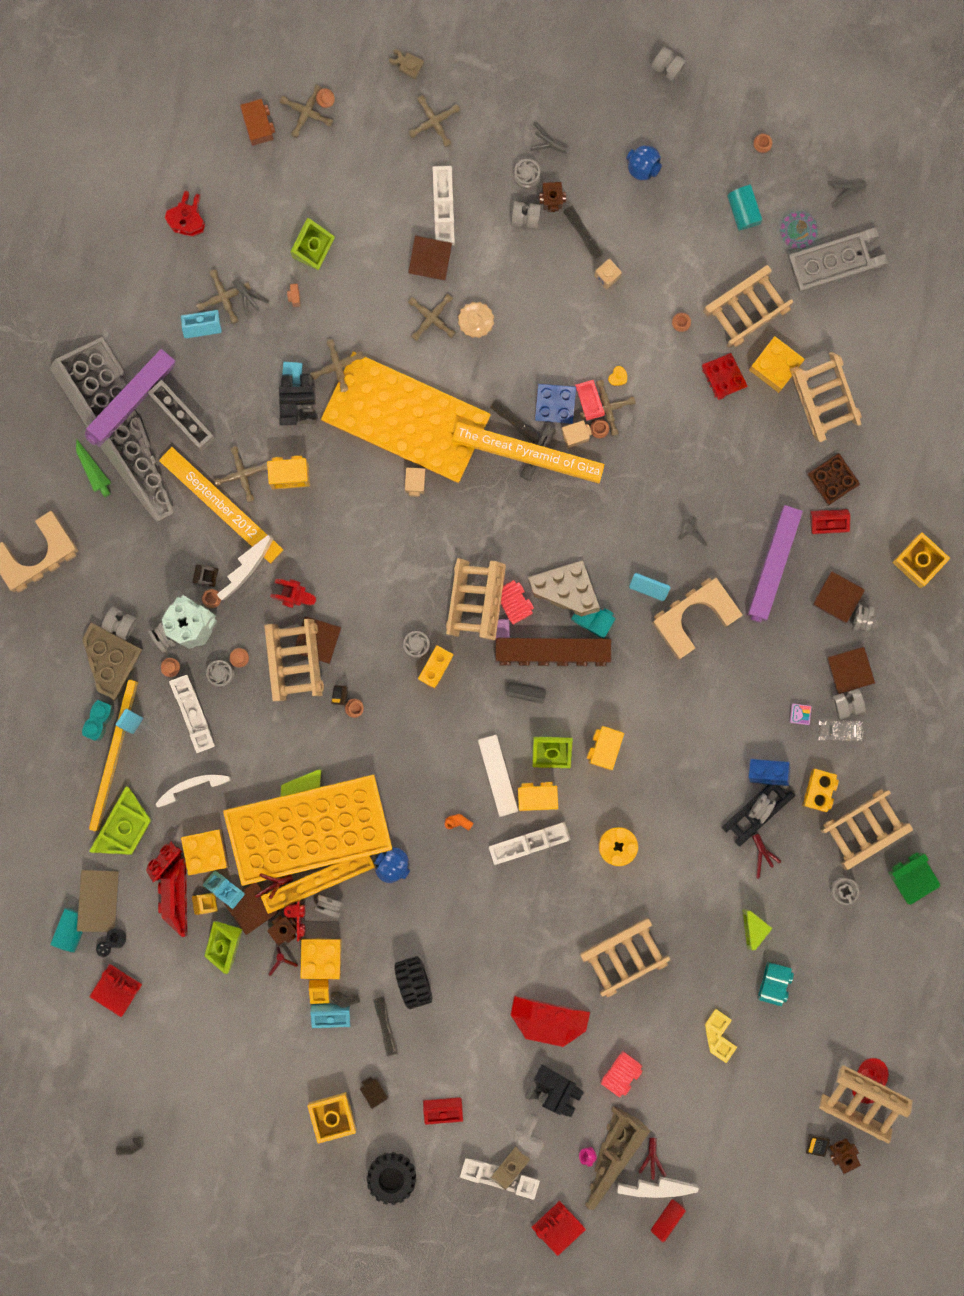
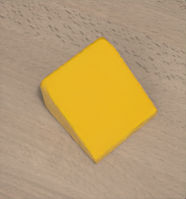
M206 893L192 896L195 915L218 911L214 894Z
M328 979L309 981L310 1004L330 1002Z

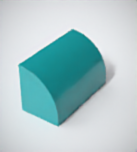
M751 184L738 188L727 195L738 231L761 224L762 217Z
M70 908L64 909L51 941V946L68 952L76 951L83 934L82 931H77V911Z

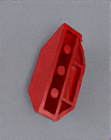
M185 858L177 861L161 878V882L158 883V894H161V902H158V913L181 937L188 936L187 869Z
M514 996L510 1015L525 1039L565 1047L586 1032L590 1012Z

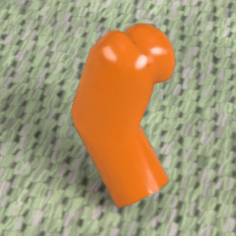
M461 814L447 817L444 823L447 829L462 826L468 831L474 824Z

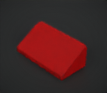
M848 509L810 512L812 534L850 532V513Z
M462 1098L424 1100L425 1125L463 1122Z
M672 1199L653 1225L651 1232L660 1241H666L686 1212L684 1206Z

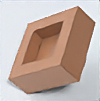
M290 284V290L287 291L288 302H292L293 307H301L298 284Z

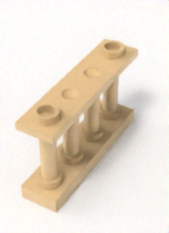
M768 265L707 305L703 310L707 317L710 315L716 316L731 337L727 344L728 348L733 345L735 347L739 346L744 342L743 338L777 315L781 314L783 316L791 310L790 307L793 304V300L791 299L784 303L770 283L769 275L772 270ZM757 283L765 287L779 307L770 314L753 291V286ZM741 294L747 295L763 319L753 324L739 304L737 297ZM726 304L733 307L747 327L739 335L722 312V307Z
M834 352L828 353L831 361L807 371L797 366L790 369L813 437L818 442L827 440L825 436L827 430L851 420L857 426L862 425L860 421L862 418L861 412L855 407L842 369L844 365L840 355ZM834 368L836 379L812 389L808 388L806 382L808 378ZM840 385L843 396L820 406L814 405L813 398H815V395ZM846 403L849 411L848 414L827 423L820 422L819 416L821 413Z
M457 558L454 567L455 576L449 618L446 623V634L459 637L460 630L480 632V638L495 640L506 564L490 561L488 568L469 566V561ZM468 574L488 575L486 587L466 585ZM465 593L485 594L484 605L464 604ZM462 612L482 613L481 624L461 623Z
M304 619L305 626L280 629L277 624L264 625L273 701H287L286 696L288 694L312 691V696H323L324 684L320 677L316 641L318 628L313 619ZM306 634L307 645L289 648L281 647V637ZM308 653L309 664L291 667L283 666L282 658L284 656ZM310 672L311 683L294 686L285 685L284 677L286 675Z
M878 790L872 794L874 798L836 821L831 819L823 824L824 828L821 829V832L827 833L829 831L845 856L843 857L844 861L841 862L844 870H849L913 831L909 823H900L885 797L891 794L889 790ZM876 802L880 803L894 826V831L889 834L883 832L869 809ZM861 811L877 835V841L872 844L866 841L852 818ZM845 821L861 846V851L856 854L849 850L836 828Z
M649 918L580 953L583 962L588 961V963H591L604 987L600 991L602 997L606 995L608 998L616 994V989L655 968L660 970L668 966L667 962L671 959L668 955L662 958L649 933V927L652 926ZM637 933L640 936L642 935L656 961L646 967L632 942V936ZM621 942L623 945L625 944L639 970L628 976L615 952V945ZM602 952L608 953L621 978L620 981L613 985L610 984L598 961V954Z
M842 1065L837 1078V1082L840 1084L831 1097L825 1094L821 1096L819 1109L889 1144L893 1130L890 1128L899 1114L908 1118L911 1113L913 1100ZM846 1088L857 1092L848 1106L838 1101ZM864 1097L875 1101L866 1115L855 1110ZM882 1105L892 1110L883 1124L873 1119Z

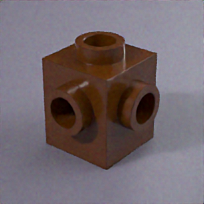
M562 182L543 183L542 193H539V204H543V210L558 212L559 209H562L563 203H566V191L562 192Z
M280 915L271 922L273 926L267 930L278 946L285 941L288 944L297 937L295 935L297 932V922L293 917L288 918L285 916L282 918ZM282 926L286 927V933L282 932Z
M847 1138L829 1146L832 1152L830 1158L834 1166L838 1165L843 1174L861 1166L857 1158L859 1151L854 1143H849Z

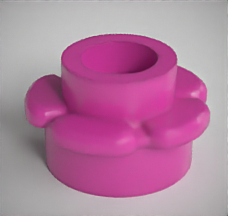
M591 1147L582 1149L579 1153L581 1164L591 1167L597 1159V1155Z

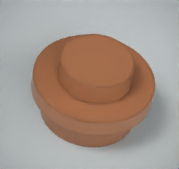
M324 88L318 91L316 101L319 106L328 108L333 105L335 97L331 90Z
M759 134L753 142L755 150L760 153L768 152L773 144L771 137L767 134Z
M678 313L673 317L672 326L676 331L685 332L690 328L691 319L687 314Z
M602 419L595 420L590 426L592 435L599 439L606 437L609 432L608 423Z
M214 589L205 591L202 596L203 604L208 608L218 607L221 603V599L217 595L219 592Z
M238 648L231 652L230 662L233 666L241 668L247 665L249 661L247 651Z
M167 658L161 664V671L167 677H174L180 671V664L176 659Z
M350 699L345 704V712L349 717L357 718L363 713L364 706L360 700Z

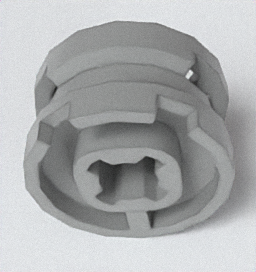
M523 159L516 164L514 179L519 187L530 189L537 185L541 171L537 162L532 159Z
M862 604L857 605L853 619V630L859 631L860 629L865 633H869L868 630L871 629L873 623L874 607L868 606L867 608L863 607Z
M162 623L158 624L156 629L148 631L162 653H165L167 648L176 645L173 639L165 635Z
M412 631L405 636L403 647L410 657L420 658L428 653L430 641L425 633Z
M216 660L208 665L206 677L212 685L225 687L233 681L235 671L229 662Z
M762 793L752 807L749 817L760 818L759 823L763 824L772 812L776 801L773 800L771 802L767 795Z
M838 878L832 883L830 894L835 902L849 905L854 903L859 897V887L852 879Z
M318 895V904L315 905L314 910L339 918V910L343 907L344 903L327 896Z

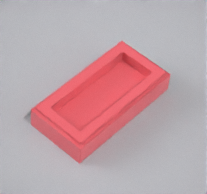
M594 380L575 385L586 421L605 416Z

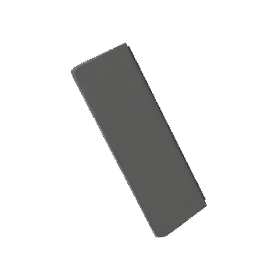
M509 682L506 695L543 704L546 690Z

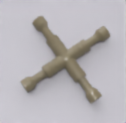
M315 85L314 92L309 97L305 106L297 102H291L284 96L280 99L281 104H287L292 109L301 113L297 121L298 124L291 133L295 138H298L299 131L304 126L308 117L317 121L320 120L329 127L333 123L332 119L325 118L320 113L312 110L316 102V95L322 89L319 85Z
M424 95L418 97L417 100L424 107V112L429 120L421 124L419 128L410 130L408 132L410 137L414 138L419 132L434 127L437 134L441 136L444 146H450L452 143L444 134L445 131L440 122L447 119L449 115L461 111L459 106L456 104L447 112L444 111L435 116L431 107H428Z
M212 270L209 273L216 283L215 287L219 295L210 298L207 302L196 305L199 311H202L207 306H213L222 302L225 310L230 315L231 323H237L239 320L233 313V307L229 298L238 295L240 292L236 288L225 291L222 282L218 279L217 270ZM249 282L244 284L247 290L251 289Z
M446 294L442 303L438 304L432 312L426 307L421 306L415 298L411 297L408 303L411 306H415L426 317V320L420 325V329L411 336L412 339L417 342L422 332L426 331L432 323L440 330L443 329L450 338L456 334L454 330L446 327L445 323L438 318V315L444 310V306L453 299L449 294Z
M329 339L326 343L330 348L333 364L310 374L312 379L315 380L323 374L327 375L335 371L337 379L340 381L341 392L348 391V386L345 384L342 368L352 364L357 359H363L364 354L360 351L355 356L339 360L338 353L334 348V340Z
M600 380L596 382V385L601 393L602 407L606 414L607 422L610 423L611 435L616 436L619 432L615 427V418L612 411L620 409L625 405H634L636 402L634 397H631L622 402L610 403L608 395L604 390V381ZM579 412L581 420L585 419L584 412Z
M232 447L230 450L235 458L234 463L237 472L229 474L224 478L214 479L215 485L217 487L224 482L240 479L242 488L246 492L247 502L254 501L247 477L257 474L258 471L268 470L267 462L262 466L244 469L242 460L238 455V447Z

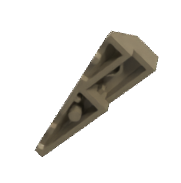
M615 1106L611 1110L613 1116L611 1123L607 1124L608 1134L606 1141L602 1142L595 1167L596 1177L594 1183L590 1185L592 1191L589 1202L585 1203V1206L590 1210L596 1208L650 1133V1130L638 1118Z

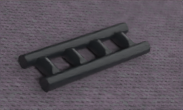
M768 784L721 828L726 833L731 829L738 837L734 842L740 847L796 795L792 790L786 794L779 785ZM774 791L781 799L775 804L765 822L761 824L759 823L760 818L749 817V813L762 793L768 795ZM744 816L752 823V826L745 832L737 825Z

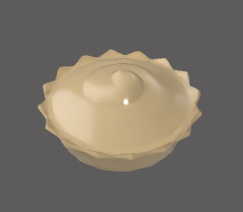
M471 302L460 309L458 324L460 330L465 335L472 338H480L492 330L494 315L492 314V309H489L487 304Z

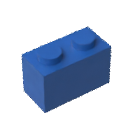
M750 759V783L789 786L790 763Z

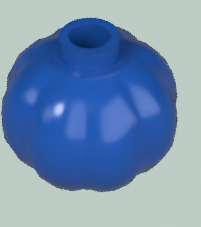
M640 146L635 151L631 149L626 158L629 161V173L637 180L655 178L662 167L660 163L661 156L652 146Z
M392 847L390 851L379 853L374 861V864L377 865L375 869L377 877L385 883H395L401 878L405 880L410 872L407 854L396 847Z

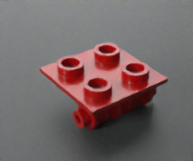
M732 353L702 364V372L708 379L707 383H711L709 387H713L714 397L718 398V400L748 387Z
M172 841L169 844H165L161 848L158 857L152 859L147 865L146 871L152 882L161 879L167 873V870H170L168 865L174 866L172 861L176 863L182 856L181 853L183 851L175 847Z
M299 900L297 904H290L284 908V915L286 917H297V941H300L305 936V924H302V917L305 916V904H302V900Z
M109 964L89 997L122 1018L143 984Z
M560 1200L531 1227L536 1232L535 1234L557 1256L586 1230Z

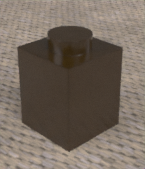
M370 1076L361 1082L363 1085L360 1087V1091L371 1109L389 1099V1095L378 1077L372 1078Z

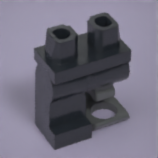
M293 374L282 375L279 386V426L298 424V405L303 406V413L299 424L317 423L318 416L313 409V405L316 404L315 383H312L311 374H300V384H293Z
M541 1064L534 1080L550 1088V1091L546 1094L539 1089L536 1083L532 1082L525 1098L528 1100L536 1099L542 1102V1107L558 1115L563 1114L572 1117L576 1108L567 1104L570 1096L580 1101L584 1091L577 1087L576 1083Z

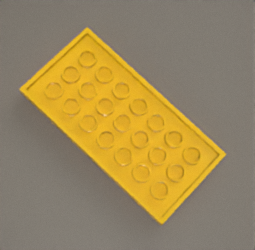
M353 351L351 357L355 356L357 353ZM365 356L363 359H357L352 364L347 365L343 373L348 391L341 392L339 381L321 421L459 484L475 448L452 442L457 422L484 430L491 414Z
M374 774L223 811L242 886L267 880L260 877V873L277 878L392 850Z

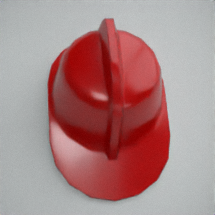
M870 1058L865 1060L857 1071L886 1086L889 1072L886 1064L880 1059ZM852 1090V1094L855 1096L857 1092ZM867 1097L861 1100V1103L865 1104L875 1102Z

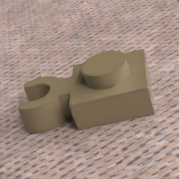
M394 49L393 54L397 55L398 59L393 60L389 58V63L393 66L400 65L399 71L416 80L424 65V61L408 52L404 57L399 50Z

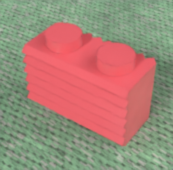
M515 580L503 586L501 606L512 626L533 614L531 610L534 609L530 600H525L522 593L525 591L520 582L516 584Z
M622 1051L600 1083L619 1098L622 1094L625 1096L631 1089L629 1085L633 1079L637 1080L642 1074V1064Z

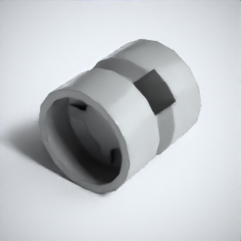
M664 46L654 59L651 68L658 73L664 72V77L674 82L684 68L686 61L679 56L674 57L673 52Z
M514 201L511 226L522 227L526 225L527 228L538 229L541 204L530 203L527 206L525 202Z
M113 606L106 614L101 628L110 633L116 632V636L127 640L136 626L137 618L129 614L123 615V611Z
M859 689L848 691L847 695L841 693L832 696V704L838 720L850 717L851 713L858 715L866 712L865 703Z

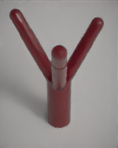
M756 834L752 838L759 851L756 878L759 879L762 854L771 868L774 865L770 857L779 864L781 860L765 848L760 835Z
M260 873V877L273 881L274 884L257 893L255 897L258 898L272 890L269 899H272L280 886L293 881L292 875L289 874L277 879Z
M277 947V961L268 975L272 976L280 963H286L297 967L298 964L285 959L280 948Z
M649 1138V1154L638 1171L641 1174L651 1159L652 1180L655 1179V1162L662 1176L666 1177V1173L656 1155L657 1138Z

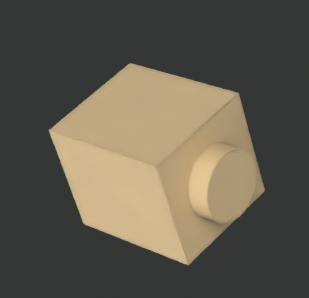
M609 258L595 271L594 277L607 290L621 278L622 272Z
M584 420L562 427L561 430L567 448L588 442L589 436L592 435L589 424L585 425Z
M406 468L405 493H409V496L420 497V494H424L425 469Z

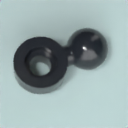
M111 929L106 936V942L97 944V955L106 957L111 953V948L119 949L123 947L126 942V933L121 929Z

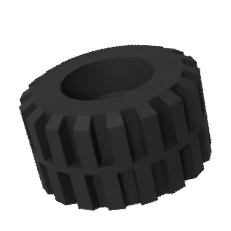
M415 956L396 962L394 971L405 1006L410 1010L432 1003V992L422 960Z
M391 1152V1154L383 1153L382 1156H378L370 1165L367 1174V1187L371 1191L370 1194L375 1196L378 1202L383 1201V1204L386 1205L388 1203L396 1205L397 1202L402 1203L404 1199H408L414 1190L416 1183L415 1167L410 1163V1159L403 1157L404 1155L401 1153L399 1155L396 1152ZM387 1168L398 1169L403 1175L401 1186L395 1189L383 1186L380 1181V1175L383 1170Z

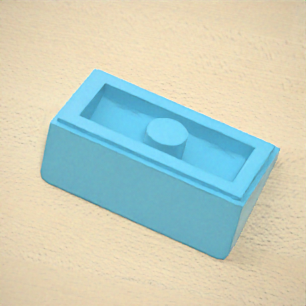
M218 310L181 315L184 338L222 332Z
M638 573L633 575L629 586L632 590L661 601L666 599L671 588L669 585Z
M349 1003L311 1005L312 1028L350 1027Z

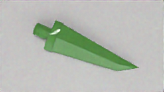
M76 439V452L93 491L100 490L104 498L108 497L111 494L107 488L111 484L110 480Z

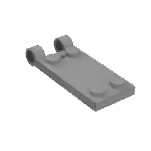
M871 228L790 254L788 258L799 291L802 292L888 265L886 254L870 259L865 242H871L880 237L877 228ZM857 251H860L862 255L858 256Z

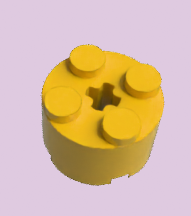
M614 827L606 830L601 835L598 851L602 859L608 864L624 866L632 862L636 857L638 842L631 831L621 827ZM615 842L623 844L621 851H614Z

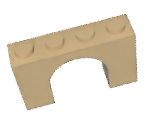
M50 511L35 520L48 543L46 557L35 566L19 564L7 544L4 542L0 543V575L10 591H17L19 593L28 587V583L39 581L47 571L52 572L59 568V564L64 560L67 562L76 557L75 553L79 550L54 512Z
M708 578L701 583L702 588L698 591L692 589L685 594L687 597L685 600L680 602L678 599L670 605L671 609L665 613L662 610L654 616L656 620L652 624L678 660L695 649L681 624L682 614L687 607L694 604H703L710 607L724 627H727L742 616V613L717 578L713 580Z

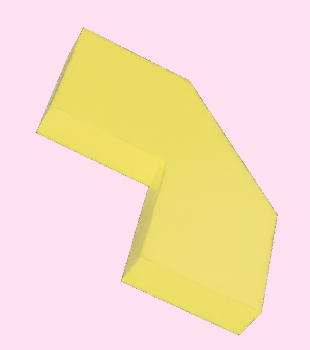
M714 1009L704 1024L709 1051L727 1063L737 1047L723 1038L722 1034L732 1020L717 1009Z

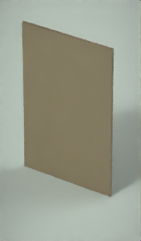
M81 870L77 931L109 932L115 928L119 871Z

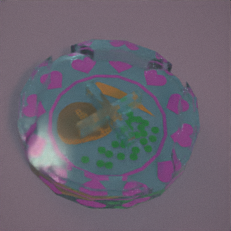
M791 212L781 223V239L790 248L798 250L807 248L817 237V222L807 212Z

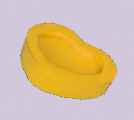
M616 366L613 374L608 377L609 383L613 386L624 385L627 382L625 369L621 366Z

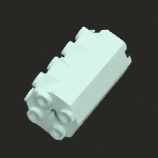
M184 595L181 598H176L173 605L169 606L162 618L165 635L189 649L206 644L217 620H215L216 615Z

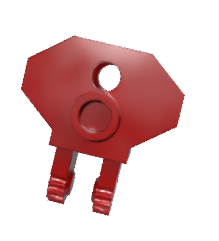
M184 191L181 203L179 202L178 206L166 211L165 220L175 233L194 237L203 233L205 229V223L200 217L198 210L201 195L196 194L193 205H188L190 194L189 191Z
M292 579L290 581L275 580L276 584L284 586L281 595L271 594L270 597L283 602L282 605L293 608L294 605L300 606L305 604L312 606L317 602L315 595L305 592L306 588L300 586L301 582Z

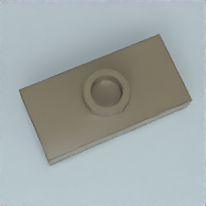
M514 1147L491 1178L506 1190L531 1159L517 1147Z

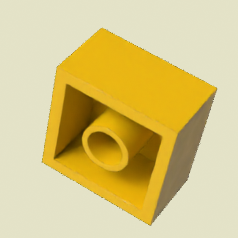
M774 336L749 371L779 393L792 377L790 369L796 366L800 367L805 359Z
M291 456V459L283 460V457H274L272 461H267L269 485L272 490L310 487L309 464L306 458Z
M921 532L892 563L919 588H922L947 563L950 557Z
M604 726L596 729L592 739L595 741L594 748H589L586 758L589 759L588 764L610 771L613 770L624 733Z
M541 782V786L533 787V783H522L521 787L517 788L518 811L558 809L557 786H553V782Z
M222 829L181 837L188 876L229 867Z
M301 939L300 979H340L342 939Z
M347 1092L312 1101L307 1105L318 1144L356 1133L357 1129Z

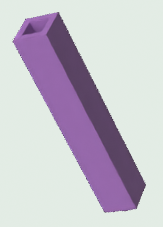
M160 349L86 428V439L91 444H96L100 447L149 395L148 392L168 375L174 368L176 361Z
M786 505L781 509L747 613L748 616H751L750 620L761 623L762 620L766 621L768 619L803 511Z

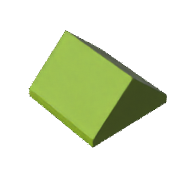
M307 218L290 251L292 258L319 270L335 236L310 218Z
M533 737L532 767L571 768L573 739Z
M744 909L742 912L746 945L749 950L753 951L758 948L772 928L753 912Z
M214 921L204 956L220 971L228 974L234 964L243 929Z

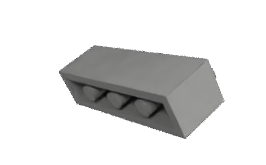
M162 380L148 392L150 397L201 452L216 440Z

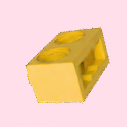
M436 645L418 680L436 689L454 654Z
M812 769L802 806L822 812H828V809L831 810L834 798H831L833 790L836 791L839 780L836 779L837 775ZM823 776L827 777L829 781L826 787H822L819 783L820 778ZM817 795H821L824 799L823 804L820 806L816 805L814 801Z

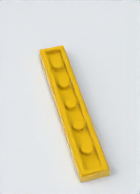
M370 855L339 862L279 888L272 899H269L271 892L262 895L261 899L267 913L270 914L371 870L375 866Z

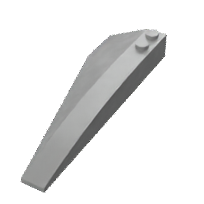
M103 337L55 359L49 368L87 427L127 385L123 369ZM135 409L100 447L155 521L159 522L172 515L173 510L166 490L163 489L160 473L158 474L156 470L154 456L150 453L149 442Z

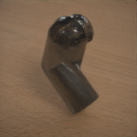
M333 992L330 996L331 1001L342 1008L360 1002L357 993L346 996L340 992Z
M133 1137V1144L117 1146L116 1154L119 1156L136 1153L144 1146L143 1137Z

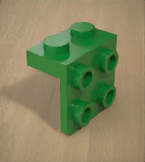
M916 852L910 855L908 861L903 864L900 862L894 865L892 871L888 872L905 902L909 905L940 887L938 879L927 863L929 859L925 853Z

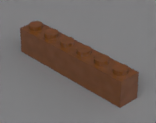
M496 638L495 662H499V666H511V662H519V666H530V663H538V666H549V663H557V666H568V663H576V666L585 667L588 666V663H595L596 667H606L607 663H611V639Z

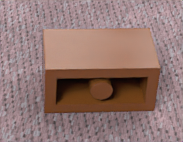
M262 99L241 104V111L252 146L274 140L272 134L276 132L273 122H268L267 116L270 115L268 105H263Z

